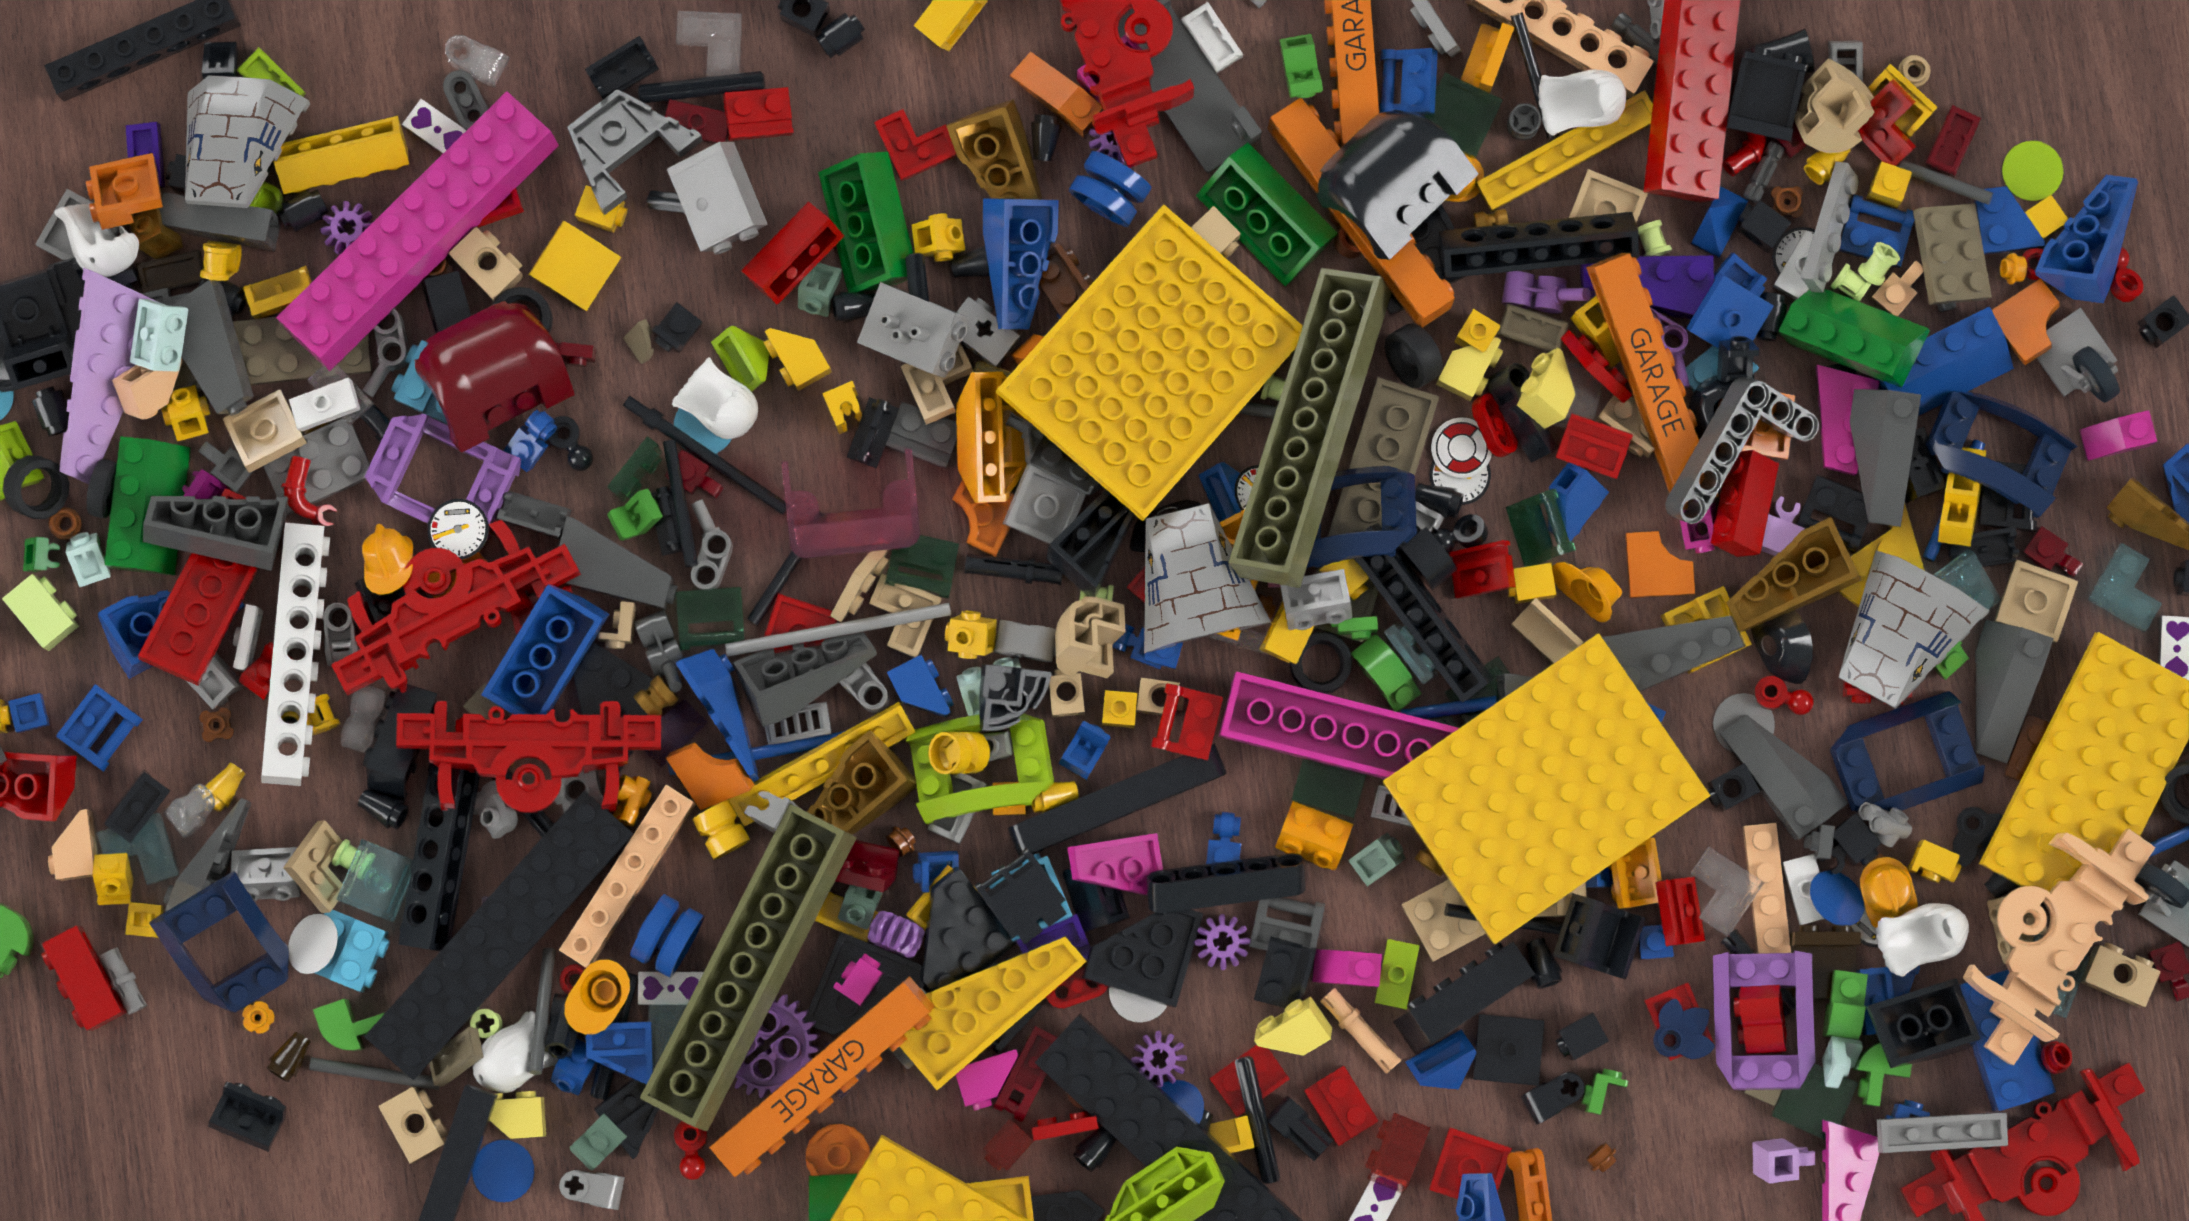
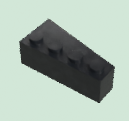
M1499 942L1484 952L1487 956L1486 960L1478 964L1474 959L1459 969L1462 976L1453 982L1447 977L1433 987L1436 992L1427 999L1422 994L1407 1004L1410 1010L1393 1022L1414 1054L1430 1046L1535 975L1514 942L1505 947Z

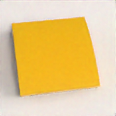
M563 221L528 275L553 292L560 294L583 311H587L621 257L571 224Z
M1722 586L1662 614L1661 618L1665 626H1672L1733 615L1726 603L1730 598L1725 587ZM1746 631L1740 632L1746 644L1745 647L1692 669L1687 673L1695 672L1752 645Z

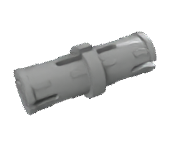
M113 948L100 955L99 959L112 981L110 985L113 990L116 989L128 1015L145 1008L147 1003L135 982L136 976L134 972L130 973L119 948Z

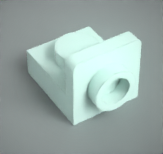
M83 532L73 536L70 542L66 543V555L79 587L111 577L109 567L104 565L105 557L99 545L97 533L89 535L88 532Z
M1831 1036L1822 1057L1826 1087L1839 1088L1843 1076H1848L1850 1068H1854L1863 1048L1862 1041Z

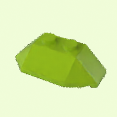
M1175 1147L1123 1183L1114 1201L1111 1213L1107 1215L1105 1221L1196 1220L1214 1208L1225 1182L1213 1154L1205 1151Z

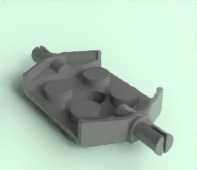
M1013 412L1011 413L1006 425L1023 433L1021 438L1024 439L1026 463L1088 495H1092L1104 488L1076 462L1066 461L1062 456L1064 452L1029 421L1013 414Z

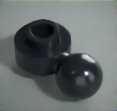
M567 416L554 418V424L557 426V429L548 440L554 447L569 452L567 461L572 469L576 471L587 470L593 463V454L589 448L578 444L580 438L579 426L572 418ZM563 428H567L570 431V435L566 439H560L558 436L559 431Z
M1468 514L1456 522L1454 531L1440 528L1435 530L1432 535L1445 551L1449 553L1458 542L1464 548L1482 545L1488 537V527L1480 516Z

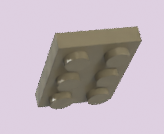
M1975 203L1922 207L1914 210L1913 215L1929 305L1983 301L1992 298Z

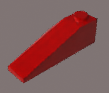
M3 751L7 761L0 766V807L15 813L16 816L22 819L56 821L75 789L77 756Z

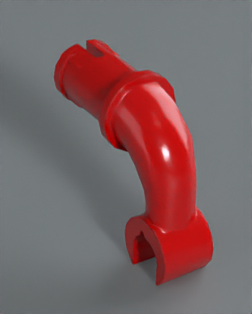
M1747 132L1748 139L1742 143V147L1723 160L1722 166L1725 171L1733 177L1753 162H1760L1766 146V136Z
M291 456L286 482L281 484L284 497H288V506L297 515L310 519L314 525L324 527L333 525L334 523L324 520L322 512H337L336 509L329 504L315 506L308 502L305 497L307 489L304 487L311 460L299 456Z

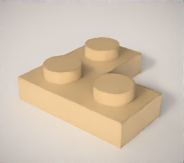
M961 342L955 353V364L952 370L948 372L946 378L928 373L909 364L901 366L926 425L956 412L945 385L973 372Z
M881 539L876 543L851 575L830 615L831 617L842 622L849 612L853 615L856 614L864 601V598L860 596L861 593H867L876 579L873 575L880 576L889 563L885 556L891 545Z
M881 574L869 604L886 612L895 613L939 605L942 598ZM934 619L896 625L887 647L913 658L919 656Z
M325 820L317 821L283 867L321 913L331 912L346 891L345 886L328 867L343 841Z

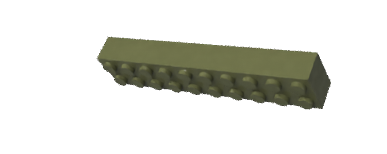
M1321 268L1228 562L1240 578L1296 588L1301 587L1392 294L1381 276Z
M789 804L640 1099L695 1128L708 1131L857 837Z

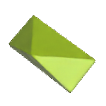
M730 326L711 341V344L733 379L746 386L751 392L766 381L769 352L763 340L735 326Z

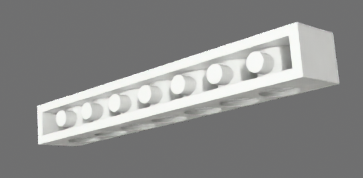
M285 523L261 783L301 786L302 776H309L310 757H304L305 745H311L313 725H307L308 713H314L316 694L310 693V682H317L319 662H312L313 650H320L322 631L315 630L316 618L323 619L324 599H318L319 587L326 588L327 568H321L322 556L329 555L330 537L324 536V526ZM306 554L311 556L314 562L309 566H301L297 563L296 559L298 556ZM302 585L308 587L311 593L307 597H298L293 593V590L297 586ZM295 617H303L308 621V625L305 628L296 629L290 624V621ZM293 648H299L304 651L305 656L301 660H292L288 657L287 653ZM289 680H298L303 687L297 692H290L284 685ZM287 711H293L300 718L296 723L288 724L282 720L281 716ZM283 743H291L297 750L294 754L286 756L281 754L278 748Z

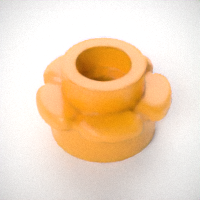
M2012 253L2002 259L2000 275L2007 280L2008 284L2013 285L2015 282H2022L2025 279L2027 273L2025 257Z
M256 1001L253 1005H247L242 1013L244 1027L250 1032L265 1033L274 1022L273 1010L269 1009L268 1004L262 1001ZM257 1014L261 1016L259 1021L255 1019Z

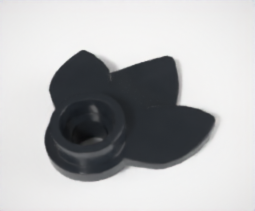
M1968 807L1959 813L1956 821L1959 832L1953 840V852L1960 855L1958 862L1961 866H1968L1976 856L1979 859L1982 858L2003 815L1986 814L1984 810L1978 807ZM1976 817L1978 819L1979 825L1976 829L1968 828V818Z

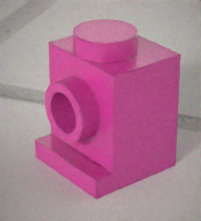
M1715 503L1710 505L1703 519L1697 523L1690 524L1680 520L1685 550L1695 548L1696 553L1715 550L1714 545L1710 543L1716 519ZM1700 522L1707 525L1708 531L1706 534H1701L1698 531L1697 526Z
M864 953L857 963L851 960L842 973L841 977L845 979L843 985L836 982L833 988L862 1006L883 975L882 972L877 970L880 963Z

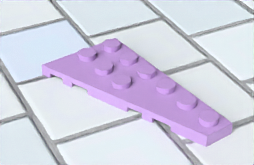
M83 268L82 279L85 280L83 297H80L79 310L82 311L80 328L75 334L70 377L73 387L71 399H68L66 411L69 412L68 429L63 435L59 472L89 484L93 470L97 463L104 458L124 411L112 380L135 366V364L129 362L139 299H153L94 271Z

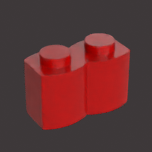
M1780 984L1740 987L1739 997H1734L1735 1017H1741L1742 1024H1738L1739 1044H1745L1747 1054L1786 1052L1787 1029Z

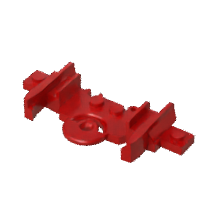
M1059 0L1063 11L1068 12L1061 17V28L1066 32H1072L1077 28L1074 39L1085 63L1083 76L1086 77L1093 74L1100 79L1097 85L1090 87V93L1098 96L1104 110L1094 114L1092 117V124L1096 133L1103 135L1113 131L1114 138L1128 168L1158 158L1147 128L1159 124L1158 112L1180 106L1194 97V85L1191 82V78L1182 84L1170 86L1156 92H1152L1149 81L1154 76V71L1150 58L1163 52L1171 41L1173 22L1170 13L1157 0ZM1130 9H1133L1134 13L1125 22V34L1133 43H1147L1149 49L1136 50L1130 48L1119 36V23L1130 12ZM1066 21H1071L1072 23H1071V24H1066L1065 22H1066ZM1137 25H1144L1147 31L1143 35H1138L1134 29Z
M498 520L488 524V526L506 549L507 556L490 563L479 558L464 564L455 553L443 548H430L417 553L405 567L407 569L410 565H413L412 574L403 585L406 595L392 603L391 614L372 625L367 615L360 591L349 597L347 601L351 614L361 631L360 634L354 637L360 650L331 664L347 696L383 677L391 689L398 687L401 693L406 692L408 678L404 671L412 667L415 669L419 668L416 661L419 658L428 660L431 658L427 652L430 644L439 643L443 650L447 651L450 642L479 628L483 619L489 627H498L502 622L499 611L508 613L513 610L516 617L520 616V611L532 605L525 591H528L529 594L535 592L539 599L547 584L558 587L581 575L566 545L563 544L535 558L530 547L520 550L511 530L503 520ZM456 571L455 585L446 595L439 598H426L416 592L422 589L426 594L432 596L445 593L451 586L452 577L450 573ZM432 573L440 574L439 581L435 583L429 582L428 578Z
M438 701L434 706V714L397 713L396 747L429 749V762L439 767L438 794L441 810L455 809L452 794V768L469 770V773H474L475 769L479 776L496 778L497 792L502 801L510 808L523 813L538 812L550 806L560 792L562 778L578 777L583 769L584 774L593 770L606 769V786L601 810L609 809V812L616 811L619 798L618 767L628 764V750H661V715H623V717H620L621 706L619 702L604 701L600 704V715H578L573 709H570V718L566 722H559L555 719V709L550 710L547 714H512L507 720H504V710L499 706H494L488 712L489 720H486L481 714H463L462 718L456 720L455 732H447V701ZM495 713L500 714L498 718L493 717ZM523 758H535L542 761L548 767L552 780H545L543 771L534 764L519 766L514 771L512 780H506V774L514 762ZM528 773L535 777V781L529 785L522 781V777Z
M2125 1063L2100 1078L2096 1077L2091 1068H2084L2079 1071L2095 1100L2089 1103L2083 1091L2080 1090L2055 1102L2053 1110L2047 1102L2036 1103L2033 1111L2039 1118L2028 1117L2008 1128V1146H1993L1989 1149H1983L1982 1147L1971 1148L1955 1158L1950 1149L1933 1151L1930 1154V1159L1936 1169L1899 1188L1914 1216L1918 1218L1945 1203L1951 1215L1962 1212L1965 1221H1985L1977 1205L1993 1199L2003 1203L2015 1197L2018 1198L2027 1210L2041 1216L2061 1214L2074 1204L2080 1191V1177L2075 1164L2088 1156V1145L2095 1144L2104 1135H2107L2118 1155L2122 1171H2127L2132 1166L2139 1164L2140 1160L2135 1146L2120 1125L2124 1119L2117 1108L2145 1092L2130 1063ZM2041 1106L2045 1107V1113L2040 1112ZM2049 1160L2057 1163L2066 1171V1173L2061 1175L2058 1170L2052 1167L2037 1169L2030 1180L2032 1192L2026 1193L2024 1178L2026 1172L2033 1164ZM2043 1177H2048L2052 1181V1186L2047 1190L2043 1189L2040 1185Z

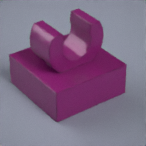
M201 469L200 472L193 471L192 475L196 478L190 487L184 485L182 489L185 492L184 496H195V499H213V496H221L224 489H227L228 486Z

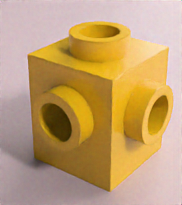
M946 213L930 215L928 220L911 225L915 253H921L925 257H934L935 262L952 260L953 254L965 251L961 219L948 218Z
M196 385L173 390L167 406L162 407L161 411L166 426L172 425L177 442L209 433L205 416L211 413L206 396L199 397Z
M961 611L960 615L950 619L945 628V641L948 642V651L958 652V657L965 659H976L977 655L986 656L994 652L997 619L981 617V613L977 611Z

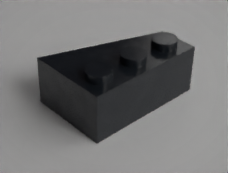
M1105 490L1049 544L1046 559L1087 596L1096 597L1136 515L1108 490Z
M407 684V691L401 693L399 688H397L396 692H390L385 709L389 710L385 720H379L375 729L374 738H377L374 749H367L363 760V766L366 767L367 789L375 793L402 799L404 803L408 795L406 793V784L410 774H415L418 765L415 762L420 749L396 747L397 713L434 714V706L438 702L437 693Z

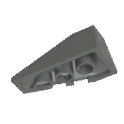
M1854 389L1849 423L1868 523L1901 527L1921 394L1892 390Z
M1985 620L1975 650L1976 754L2007 764L2054 638L2023 627Z
M862 632L825 639L822 645L805 648L804 643L793 645V650L780 653H775L774 648L762 650L733 662V665L752 711L762 726L765 727L796 714L876 656L877 652L865 633Z
M1748 715L1720 733L1740 764H1746L1761 794L1793 840L1802 838L1848 804L1827 774Z
M241 798L177 878L175 885H169L163 903L167 904L165 911L170 910L225 877L231 861L232 851L236 848L252 802Z

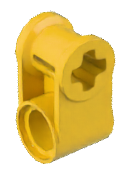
M211 240L203 244L204 268L200 271V277L209 280L226 281L232 275L238 273L242 256L241 245Z
M328 694L317 696L315 698L314 713H308L307 725H313L312 736L329 731L341 724L339 719H335L328 703L330 699ZM318 708L320 709V711H321V713H322V716H323V718H324L323 721H322L321 716H320V714H319V712H318ZM287 711L281 716L284 722L288 719H296L298 721L300 718L293 711Z

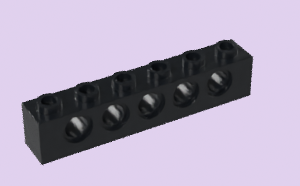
M195 0L44 66L56 94L65 102L240 27L241 23L231 0Z
M1632 212L1439 231L1440 260L1445 278L1592 264L1620 253H1630L1631 257L1639 259L1638 228Z
M1377 523L1368 527L1365 531H1382V528ZM1397 548L1396 555L1392 557L1388 555H1375L1355 558L1462 703L1495 680Z
M430 763L398 944L441 951L452 939L480 776L475 769L474 773H469V770L452 768V794L455 809L441 810L438 794L439 767Z

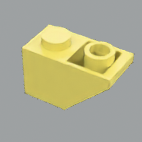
M1494 337L1484 353L1472 346L1452 351L1436 385L1470 402L1474 394L1481 396L1489 380L1483 377L1488 366L1495 368L1503 353V350L1498 348L1501 339Z
M1559 348L1546 354L1541 353L1535 358L1531 365L1533 370L1529 379L1521 387L1522 395L1517 404L1519 408L1544 429L1566 418L1575 397L1563 351Z
M1310 996L1303 1001L1300 999L1293 1001L1284 1009L1285 1012L1275 1018L1274 1016H1268L1257 1025L1254 1041L1259 1047L1304 1056L1331 1040L1332 1026Z
M536 1091L516 1092V1099L504 1100L503 1093L495 1094L498 1097L490 1121L510 1139L546 1136L544 1097H536Z

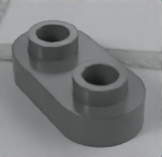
M456 70L446 76L443 82L444 93L460 125L465 130H468L475 123L469 120V115L472 112H478L481 117L488 110V107L476 82L468 72ZM458 84H465V92L461 94L455 92V87Z

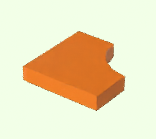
M2041 278L1992 309L2005 335L2006 342L2024 365H2027L2052 348V343L2046 333V325L2051 314L2060 307V302Z
M962 479L952 501L963 508L969 519L970 532L966 542L968 545L990 556H997L1011 527L1002 523L1014 497L1013 493H1009L1010 496L1006 502L975 503Z
M1659 531L1625 534L1629 598L1695 594L1693 561L1680 560L1670 554L1661 542Z
M695 742L670 752L666 757L700 811L748 792L755 785L738 758L730 760L714 758L703 752Z

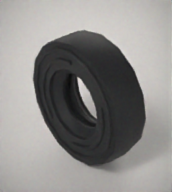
M101 459L93 470L87 492V512L94 517L107 518L111 514L116 462Z

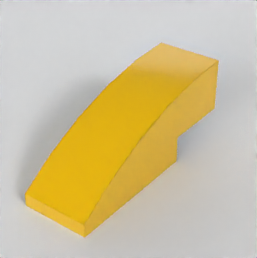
M1962 447V450L1986 457L1987 450ZM1949 472L1939 524L1938 542L1971 547L1981 491L1980 483Z

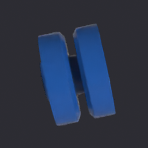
M1092 151L1084 163V169L1089 176L1077 175L1069 188V192L1078 201L1100 216L1123 227H1129L1137 214L1134 205L1130 201L1143 203L1150 193L1152 186L1139 174L1119 161L1103 153Z
M663 894L644 920L631 949L630 956L646 964L653 959L660 949L655 962V970L671 978L693 944L705 916L688 908L684 910L675 923L674 921L680 908L679 902Z

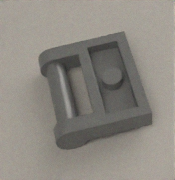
M1283 897L1259 900L1249 947L1267 951L1270 937L1272 936L1302 944L1303 947L1310 949L1312 947L1316 948L1325 903L1315 902L1314 905ZM1272 908L1312 917L1311 925L1305 926L1266 917L1267 909Z

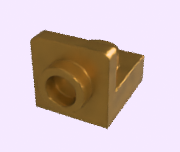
M158 208L144 211L133 217L134 223L130 224L131 231L139 240V249L154 259H160L183 247L181 236L163 225Z

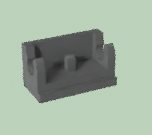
M512 491L505 493V502L503 508L498 512V520H503L505 524L558 540L561 539L566 517H570L571 509Z

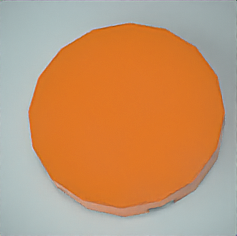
M842 1123L829 1124L818 1130L809 1140L805 1152L806 1166L811 1176L858 1174L870 1154V1147L864 1135L856 1128Z

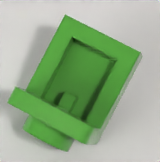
M648 488L638 491L624 506L612 509L607 514L621 541L647 533L663 517L657 501L652 497Z
M1377 616L1351 618L1338 624H1331V628L1337 627L1338 635H1351L1352 640L1370 639L1371 633H1377L1378 631Z
M1603 1068L1602 1074L1594 1073L1591 1086L1585 1085L1581 1104L1586 1105L1585 1112L1601 1115L1608 1084L1626 1088L1629 1081L1621 1079V1072Z

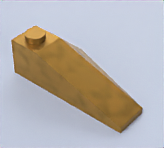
M1014 99L984 108L946 125L957 157L963 164L967 165L977 178L976 182L982 189L986 190L992 199L1043 200L1025 129Z
M2132 477L2106 507L2111 511L2108 517L2122 529L2127 524L2134 530L2189 550V522L2135 478Z
M1830 517L1802 530L1793 538L1789 545L1772 558L1769 564L1752 577L1726 603L1740 632H1743L1836 593L1861 581V578Z
M869 730L845 750L839 760L840 764L831 778L828 777L823 785L822 793L807 812L853 835L895 806L917 787L916 779L904 763Z

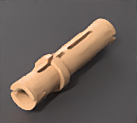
M1333 988L1331 992L1327 993L1320 1000L1321 1004L1339 1021L1338 1026L1342 1030L1345 1028L1385 1074L1401 1061L1359 1015L1361 1013L1357 1007L1354 1009L1336 988Z

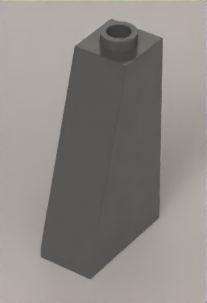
M163 192V207L158 209L160 210L163 225L174 232L275 252L282 221L273 210L253 206L239 208L187 204L185 196Z
M208 280L171 306L188 308L182 349L184 361L217 414H230V416H234L247 408L246 402L252 399L254 395L223 286L220 281Z
M566 517L559 546L566 545L581 575L562 585H571L574 588L665 611L668 604L673 605L678 586L673 585L674 579L672 576L578 520Z

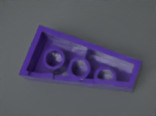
M1639 256V259H1637L1642 272L1639 275L1642 287L1648 289L1652 298L1653 305L1650 308L1672 317L1691 320L1714 283L1713 256ZM1592 264L1580 265L1581 288H1588L1591 292L1590 297L1594 298L1596 293L1586 268Z

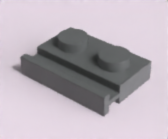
M902 402L885 446L946 469L957 442V424L950 419L941 418L926 425L919 408Z

